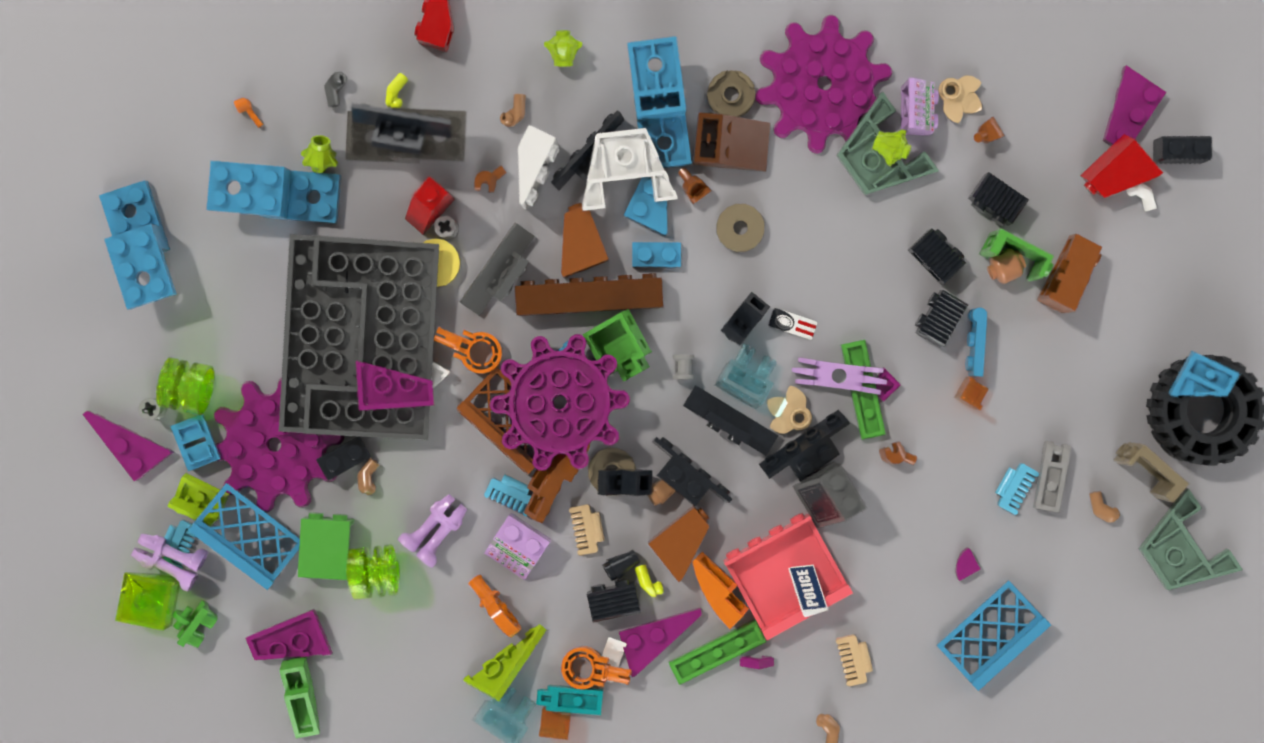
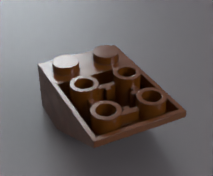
M699 112L693 165L766 172L770 123L724 114Z

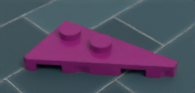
M90 411L82 414L133 481H138L174 453L171 449L152 442L153 440L142 437L120 424L117 425L99 414H94Z
M696 608L619 631L621 641L627 644L623 649L629 669L632 670L631 676H637L702 615L701 609Z

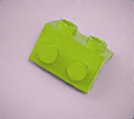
M185 473L181 477L176 494L169 501L168 507L179 514L196 520L220 489ZM226 492L221 497L222 508L225 507L229 494ZM218 502L212 509L219 508ZM219 512L208 513L202 521L212 527L220 519Z

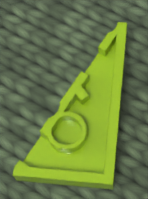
M540 624L524 633L526 638L516 645L513 643L509 644L497 653L493 659L482 664L483 669L473 677L467 675L463 681L499 702L546 632V629Z

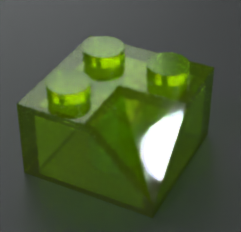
M125 572L115 621L162 631L171 627L180 588L179 582L172 576L162 574Z

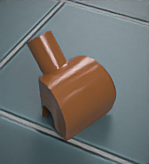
M993 116L978 128L977 133L974 135V140L978 143H990L1003 138L1005 135Z
M499 166L492 173L489 171L479 172L474 180V191H480L481 185L485 183L489 187L488 193H494L496 181L507 172L502 166Z
M686 167L679 170L678 174L684 180L682 188L692 204L711 192V189L697 175L692 176Z
M900 441L892 443L893 452L889 447L879 449L880 457L885 463L899 464L903 461L912 465L916 463L917 456L906 452Z

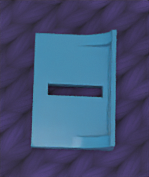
M204 414L170 426L188 472L221 459ZM205 437V442L186 449L185 444Z

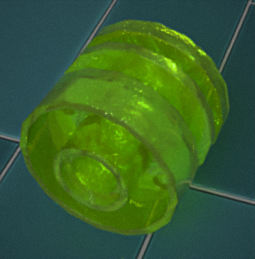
M169 357L165 361L158 378L156 389L157 405L162 408L170 407L171 410H178L182 405V409L186 413L203 415L208 408L213 394L215 381L213 366L193 363L190 367L187 360L179 361L178 358Z
M392 544L384 545L383 550L380 545L375 546L373 557H371L367 547L349 549L346 575L354 600L371 598L374 587H376L380 597L386 595V590L389 596L398 594L400 568Z

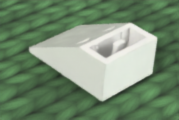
M528 125L518 146L520 204L526 210L529 205L534 206L539 195L537 188L540 183L544 185L549 175L548 165L550 161L553 163L556 161L560 152L555 137L531 125Z

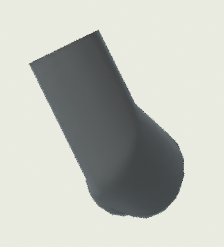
M343 72L333 73L324 85L328 107L340 106L338 93L347 81V76Z

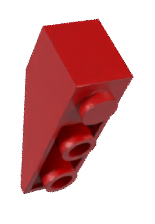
M424 0L422 5V13L424 15L422 21L417 22L414 35L417 36L416 40L421 45L448 52L454 32L449 0Z

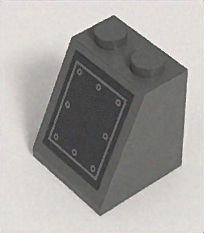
M834 461L792 486L817 528L846 521L867 508L842 466Z

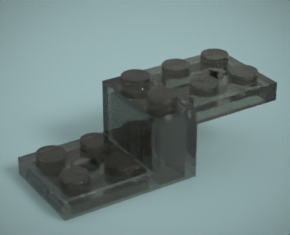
M391 108L400 112L418 113L423 116L442 117L446 120H451V139L446 138L443 142H437L434 136L426 135L421 155L372 147L371 143L366 142L365 135L368 131L374 130L375 126L353 122L352 112L347 111L345 157L347 161L420 164V160L465 162L466 111Z

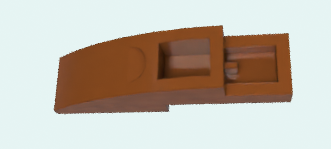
M562 453L555 455L550 467L543 471L537 469L527 486L533 494L524 513L537 522L543 524L556 495L561 489L563 481L572 482L574 476L579 471V469L572 466L567 455Z

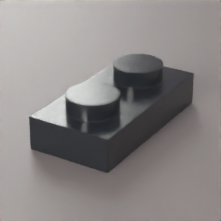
M360 436L316 459L327 481L371 458Z

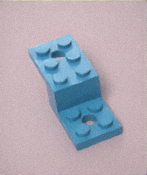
M677 36L627 43L638 129H647L663 168L692 165ZM650 60H660L662 68L656 72L651 71L648 67ZM668 137L672 143L670 148L666 150L660 149L657 144L659 138Z
M211 161L207 210L252 214L273 219L337 224L341 175L291 171L281 166ZM238 181L241 186L240 191L235 195L230 194L228 190L230 183ZM312 191H318L321 196L316 204H311L308 200V195Z
M144 180L99 195L112 234L111 237L105 238L104 241L127 310L177 295L163 252L169 251L170 247L148 181ZM129 205H134L137 210L136 215L132 218H128L125 213ZM146 271L150 275V281L147 285L143 286L139 282V275Z

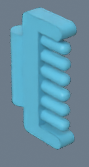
M1022 463L1018 465L1016 470L1009 467L995 491L996 494L1001 496L997 505L1016 515L1018 510L1015 508H1020V504L1013 500L1019 503L1023 502L1022 498H1025L1026 494L1020 490L1026 493L1029 492L1027 487H1031L1032 483L1027 480L1034 482L1035 478L1032 476L1038 477L1039 472Z
M504 474L501 481L492 478L484 494L486 498L491 495V500H495L497 496L496 502L499 503L505 493L501 504L506 505L509 499L508 508H511L516 499L512 509L514 511L517 510L520 504L518 513L523 512L525 505L528 504L532 495L528 494L527 484Z
M181 520L178 527L170 525L164 537L166 544L179 551L190 553L189 549L182 546L192 548V544L188 542H195L194 538L187 536L196 537L188 531L192 523ZM164 556V560L183 569L182 563Z

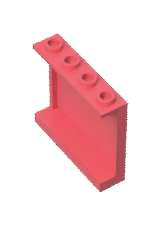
M803 513L795 515L790 519V524L784 527L780 524L768 531L770 535L762 539L758 536L747 542L748 547L741 551L739 548L728 552L726 554L727 558L723 560L766 640L811 617H804L788 568L814 565L827 607L853 594L809 514L803 515Z

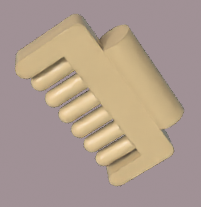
M589 504L571 507L569 512L575 513L571 514L572 519L583 517L573 520L572 524L584 523L574 526L573 530L585 529L575 532L574 535L576 537L586 535L576 538L575 541H587L576 545L577 548H583L579 549L577 554L585 555L597 552V542L605 541L600 513H591Z
M855 634L837 638L836 643L839 650L850 648L840 651L839 655L852 654L840 658L842 662L853 660L842 663L844 668L854 666L843 670L844 673L855 672L845 675V679H849L846 681L847 686L866 683V673L873 671L866 642L858 643Z

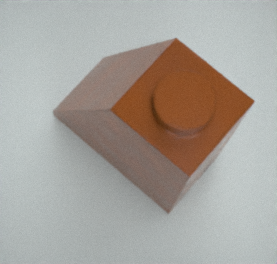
M582 203L568 207L569 212L564 213L561 266L563 278L609 261L590 210L582 211Z
M692 506L648 541L649 546L678 582L683 579L710 527L706 522L710 518L701 507L697 510L695 506Z

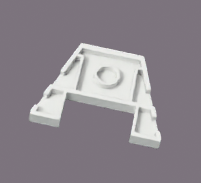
M646 128L596 134L582 211L605 208L602 183L609 181L651 177L654 202L678 199Z

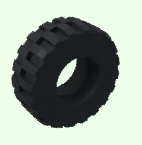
M1202 355L1239 373V376L1228 396H1220L1224 405V414L1220 424L1209 433L1198 432L1191 425L1187 414L1188 403L1192 395L1172 396L1168 393L1188 357H1186V359L1171 363L1169 369H1164L1158 375L1160 378L1158 383H1153L1150 391L1153 393L1151 399H1147L1146 407H1150V415H1146L1148 424H1152L1154 428L1151 433L1155 440H1160V447L1163 450L1172 453L1175 458L1181 461L1207 466H1217L1219 463L1227 464L1233 462L1236 456L1242 457L1249 451L1247 447L1250 444H1256L1259 436H1257L1259 430L1264 429V404L1262 400L1264 391L1262 387H1257L1256 382L1258 379L1253 373H1247L1245 371L1246 367L1243 364L1232 362L1231 358L1225 356Z

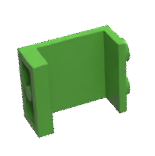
M1003 229L990 232L979 255L988 259L999 255L1003 245L1014 251L1018 250L1021 255L1035 261L1026 278L1029 281L1042 279L1044 276L1047 277L1054 265L1051 263L1053 255Z
M311 512L308 516L301 518L298 577L347 580L351 577L352 567H348L350 526L354 524V519H347V514H333V518L323 517V513Z

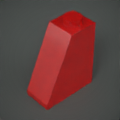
M1124 134L1080 176L1086 182L1083 186L1092 195L1097 193L1106 198L1157 178L1163 174V171L1135 139Z
M429 176L413 194L405 220L424 235L435 223L436 219L452 204L455 198Z

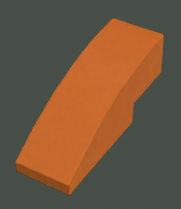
M702 551L692 561L696 577L710 606L725 625L731 629L749 608L732 593L737 584Z

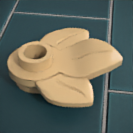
M969 75L963 76L958 80L947 78L939 85L938 94L944 101L943 111L951 121L959 123L963 112L976 113L982 110L981 101L975 93L982 82L977 78ZM947 87H952L954 89L953 95L947 94Z
M789 386L786 398L774 397L767 400L768 409L775 417L770 424V428L775 432L788 433L792 429L804 430L811 424L812 415L806 408V397L798 388ZM798 413L804 416V420L800 423L795 420V416Z

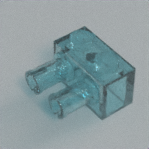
M742 344L735 360L731 359L724 365L714 386L757 409L764 404L774 385L768 379L777 362L774 359L769 362L771 357L763 356L756 372L750 370L747 366L756 353V349L751 347L748 350L750 345Z
M513 687L509 688L506 695L504 694L499 702L495 699L485 700L472 719L473 722L504 743H519L529 729L525 726L526 723L524 722L536 706L535 702L523 696L513 714L506 713L504 708L517 691Z

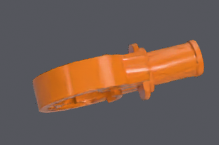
M438 327L436 333L445 336V338L435 335L434 342L466 354L467 356H463L454 352L453 357L462 360L466 368L472 372H490L497 367L501 360V345L489 333H471L464 330L462 334L472 338L473 341L441 327ZM476 336H482V338L476 339ZM485 336L489 337L496 344L498 352L495 353L494 347L491 346L492 356L488 362L484 363V366L491 362L492 365L486 369L473 368V364L480 367L481 364L475 363L470 358L471 346L478 341L490 344L488 340L484 339ZM462 342L468 344L467 349L460 347ZM497 355L496 361L493 362L494 356ZM466 359H469L471 365L466 362Z
M481 575L474 577L468 584L481 599L479 606L481 608L485 607L488 615L507 636L512 638L521 630L518 620L508 609L507 605L499 599V591H492Z
M579 646L572 649L565 655L561 664L563 678L570 686L576 689H588L594 685L604 687L607 680L629 685L631 679L629 676L632 674L631 669L611 666L608 664L609 658L601 656L595 649L588 646ZM579 651L587 652L580 653L579 657H586L590 660L592 673L588 678L577 676L573 680L571 677L575 673L572 667L578 655H575L572 659L570 656Z

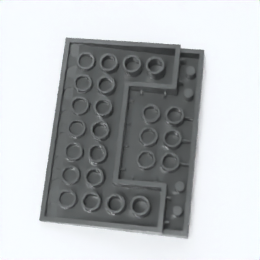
M290 234L279 416L280 432L428 440L430 406L359 410L356 361L431 380L439 244ZM347 270H348V282H346V272H347ZM345 287L348 288V293H345Z

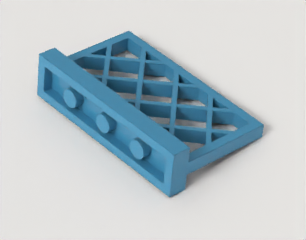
M228 483L221 488L188 528L191 534L266 590L270 588L276 577L299 550L300 538ZM227 490L236 496L237 506L221 507V497ZM239 499L246 505L239 506ZM218 502L219 508L212 509ZM252 508L255 511L256 521L241 523L240 509ZM237 509L238 523L223 525L222 511ZM219 512L221 525L210 527L202 520L208 513ZM258 514L266 520H259ZM270 522L275 526L276 536L261 537L259 524ZM257 524L258 538L243 540L242 526ZM239 527L240 540L228 541L225 538L224 528ZM221 529L222 535H220L215 530ZM278 529L282 531L284 535H278ZM290 537L296 542L291 551L280 552L279 538ZM276 539L277 553L263 554L261 541ZM258 541L260 555L248 556L244 552V543ZM234 544H241V550ZM287 555L281 562V556ZM278 556L279 566L273 573L264 568L263 558ZM254 559H260V560H261V565H260L258 562H256Z
M1008 580L936 646L968 679L975 689L979 691L1047 630L1051 624ZM1008 588L1015 594V605H1001V594ZM998 598L997 604H991L995 599ZM1019 600H1020L1025 606H1019ZM987 607H997V622L983 621V610ZM1001 607L1015 608L1014 623L1000 622ZM1018 608L1029 609L1035 617L1028 624L1018 623ZM980 614V619H979V621L973 620L975 617H977V616ZM969 623H979V638L965 637V627ZM983 624L997 625L996 639L982 638ZM1000 625L1014 626V636L1010 640L1000 639ZM1018 626H1024V627L1018 632ZM962 630V636L955 637ZM951 639L961 640V654H951L944 646ZM965 640L979 641L978 655H964ZM982 641L996 642V653L992 656H982ZM1000 642H1005L1006 644L1000 648ZM954 657H961V664ZM964 657L978 658V669L971 675L964 669ZM982 659H988L984 664H982Z

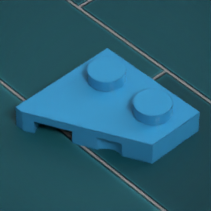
M642 177L624 216L666 236L667 200L654 202L651 177Z

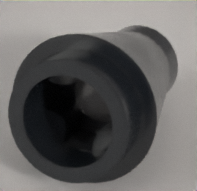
M634 550L606 559L607 562L602 564L609 579L614 581L615 579H621L640 560Z

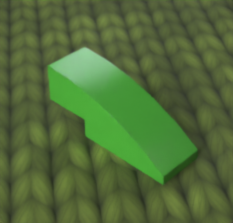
M300 657L282 661L279 672L285 689L284 700L295 738L320 734L316 699L307 658Z

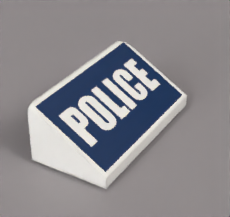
M814 565L788 568L804 617L827 611L828 607Z

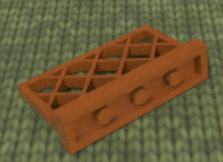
M496 367L460 403L456 410L528 476L535 468L533 459L527 454L528 443H523L524 450L519 446L515 449H507L502 443V437L505 433L500 428H506V432L509 431L512 424L508 422V415L505 414L506 424L495 425L491 421L490 394H507L510 391L507 390V384L510 387L512 385L511 381ZM497 374L504 380V390L490 391V380ZM487 384V391H481ZM487 394L488 408H477L471 403V400L476 395ZM482 411H488V417Z

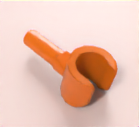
M240 98L234 101L238 113L247 111V114L258 128L263 126L247 98Z

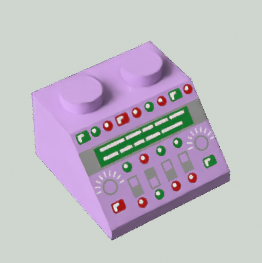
M909 78L901 86V130H906V135H931L934 129H937L938 114H934V104H938V90H935L934 82Z
M510 513L484 554L525 580L550 543L551 538L513 513Z

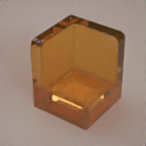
M965 377L954 398L974 410H981L983 406L980 404L989 389L976 382V379Z
M546 707L542 709L539 737L568 740L571 713L547 711Z

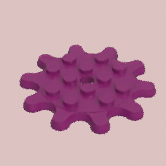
M835 15L825 16L822 20L820 31L811 35L806 33L799 23H789L785 28V35L789 41L788 49L782 53L765 50L760 55L761 65L773 73L774 79L769 86L757 90L755 95L756 101L760 105L772 104L780 109L781 117L775 123L773 129L776 136L785 138L794 130H803L808 136V149L815 154L821 153L825 149L826 140L832 134H839L844 138L845 142L859 124L860 119L877 97L874 94L875 86L880 82L889 80L892 76V68L889 64H873L867 58V51L874 43L873 34L863 30L854 38H844L839 30L840 21ZM819 78H828L831 82L830 88L827 90L820 89L817 84Z
M580 334L572 335L568 340L566 348L561 351H554L545 337L536 336L531 341L533 356L530 362L519 364L515 360L508 359L501 365L502 374L511 381V390L505 395L493 397L490 401V408L494 413L507 414L512 419V426L503 435L502 443L507 449H515L523 443L530 444L534 448L533 465L538 470L548 469L553 457L560 453L569 457L573 467L583 469L589 463L587 447L590 442L599 440L606 445H614L619 440V433L609 424L608 416L615 409L627 407L630 403V396L623 390H612L608 386V376L616 370L617 360L612 355H605L597 361L588 360L585 356L586 339ZM558 396H564L567 400L566 406L561 410L556 409L554 406V400Z
M282 377L279 379L277 388L272 394H264L259 389L257 383L246 381L241 386L244 404L239 410L234 411L227 407H219L214 412L215 421L226 430V438L220 443H215L221 457L217 461H226L231 466V474L225 480L223 486L228 483L238 492L244 488H252L257 494L256 506L266 513L274 508L275 500L281 494L290 496L297 507H307L311 502L308 485L312 479L320 478L326 482H332L337 478L335 477L327 481L316 459L325 455L329 447L339 445L345 439L343 435L280 432L279 416ZM274 437L281 441V448L278 451H273L269 448V442ZM228 490L226 491V493H228L229 495H233Z

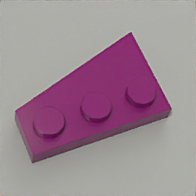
M1127 65L1123 67L1121 73L1122 78L1116 91L1115 103L1103 141L1110 146L1124 134L1136 139L1167 93Z
M356 361L359 410L434 405L432 380Z
M315 608L245 638L254 660L333 654Z

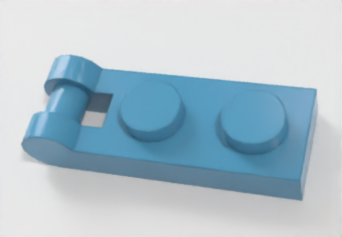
M980 307L971 309L968 312V319L972 322L971 332H968L967 346L970 347V356H967L965 361V370L969 371L968 376L983 377L987 312L984 308Z

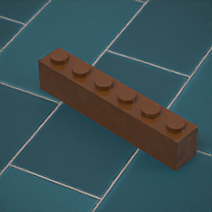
M656 273L642 274V279H632V275H619L618 280L608 281V276L593 277L592 282H584V278H569V283H559V279L545 280V284L535 285V281L531 280L520 281L521 286H515L517 316L663 308L662 277L657 278Z

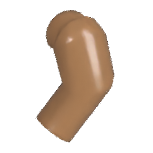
M514 94L513 108L506 113L503 112L500 116V122L506 127L515 126L525 117L526 95Z
M373 458L366 462L357 475L358 489L366 495H372L376 490V486L372 483L371 475L380 464Z
M1101 491L1089 493L1095 516L1110 523L1119 519L1120 511L1116 507L1111 508L1104 504Z
M819 714L816 718V724L827 733L826 743H838L839 724L831 715Z

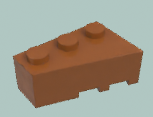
M1078 234L1069 235L1037 301L1061 313L1076 312L1084 290L1089 283L1091 273L1101 259L1102 254L1100 252L1102 246Z

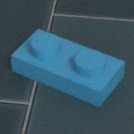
M632 242V267H681V242Z

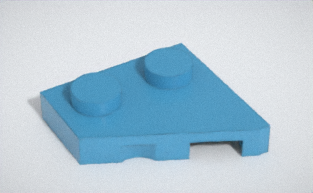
M1191 351L1168 393L1172 396H1228L1239 373Z

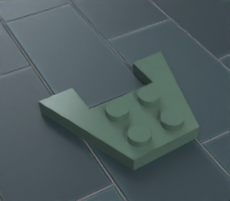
M883 91L878 95L836 155L864 195L939 171L925 151L906 165L900 159L889 166L883 156L878 151L873 150L874 141L879 131H881L877 125L896 112V109Z
M1186 488L1138 548L1167 590L1243 570L1229 549L1223 550L1207 561L1182 522L1202 509L1189 488Z

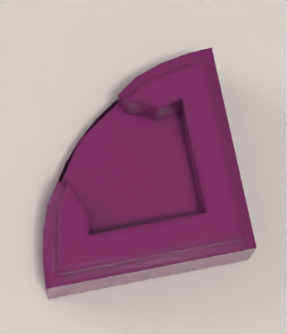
M885 368L883 373H878L877 378L887 380V384H875L876 389L881 390L880 395H877L884 402L901 384Z
M968 547L960 553L956 562L955 574L959 581L981 570Z
M743 656L740 658V666L764 669L774 666V658L772 656H762V658Z

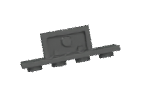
M515 222L459 302L477 315H480L492 297L499 301L507 297L512 291L514 282L526 271V265L529 261L521 255L535 236Z

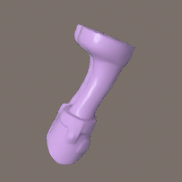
M450 494L440 501H436L430 507V516L418 530L411 534L402 533L398 537V541L404 547L415 552L430 531L440 523V527L432 538L416 554L422 562L431 568L437 563L435 554L438 546L451 530L456 531L459 529L467 511V508L460 504L452 512V515L447 517L444 513L450 509L451 504L455 501V498Z
M141 534L137 542L153 550L154 553L134 548L131 554L134 559L140 562L142 567L148 570L157 568L171 575L179 582L183 591L189 592L197 579L198 573L196 572L201 569L208 556V551L199 549L195 553H185L166 544V539L162 536ZM162 556L182 563L191 570L181 569L162 559Z

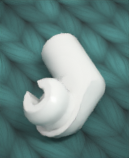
M1141 183L1126 189L1129 196L1137 195L1141 198L1145 212L1157 209L1153 191L1149 186Z

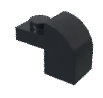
M751 291L725 323L721 332L730 341L740 346L752 329L763 318L770 306Z
M624 468L598 470V495H652L653 470Z

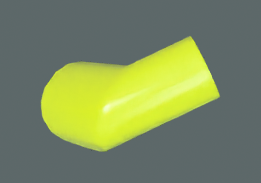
M399 73L392 80L386 90V106L396 111L400 109L403 103L398 98V93L408 82V78L402 73Z
M640 565L635 568L640 587L651 597L663 594L662 583L660 581L652 583L646 565Z

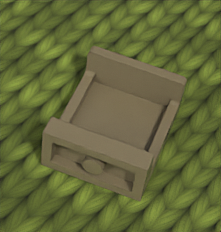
M1124 443L1116 451L1117 456L1114 458V461L1117 464L1132 466L1135 462H1138L1159 481L1150 491L1157 499L1173 503L1189 485L1186 480L1145 444Z

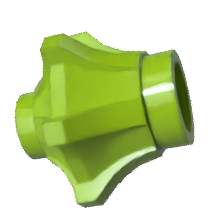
M556 30V35L552 39L545 41L544 47L551 53L554 66L568 67L573 66V60L577 51L582 47V42L571 36L570 30Z
M903 129L892 133L879 131L873 144V150L878 151L889 166L902 158L907 159L912 145L908 144L906 130Z
M323 135L313 136L309 146L301 151V156L305 157L302 164L310 166L315 173H324L328 167H336L338 165V161L335 158L337 153L331 148V140Z

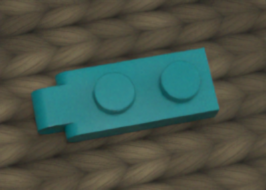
M547 685V689H537L536 705L546 706L547 711L601 715L603 689H576L572 686Z

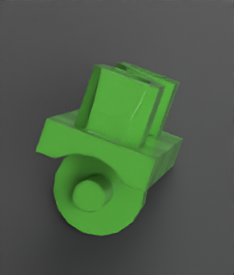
M201 600L193 613V609L189 606L184 611L176 610L173 613V617L177 620L173 627L180 630L177 634L179 638L177 641L178 645L184 647L187 643L198 648L205 637L204 633L196 630L199 624L211 629L216 623L217 615L208 608V603L204 600Z

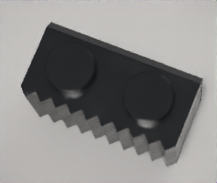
M1162 136L1153 141V161L1156 164H1201L1212 159V136Z
M990 172L983 175L968 197L972 201L971 206L982 213L987 211L993 215L991 219L1000 226L1013 224L1029 201L1020 192H1017Z
M931 228L908 251L943 285L966 262L962 260L964 255L956 247L951 248L945 242L947 237L940 230L937 229L935 231Z
M940 290L938 294L934 292L928 300L927 305L930 308L926 315L922 313L917 319L915 326L918 328L915 333L939 347H944L969 304L945 290Z
M621 579L615 581L613 586L605 587V584L591 586V591H587L593 623L641 613L635 581L629 582V579Z

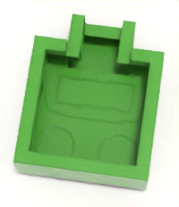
M629 309L582 334L596 360L605 355H612L616 358L617 368L611 374L618 371L623 382L650 367L644 356L652 351Z

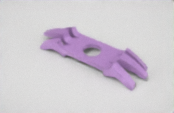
M799 358L798 362L817 365V368H792V372L815 376V380L796 379V384L834 387L879 395L881 390L863 387L862 383L887 384V380L863 375V372L883 373L884 368L846 365ZM843 369L846 372V380L842 383L834 382L832 379L834 370Z

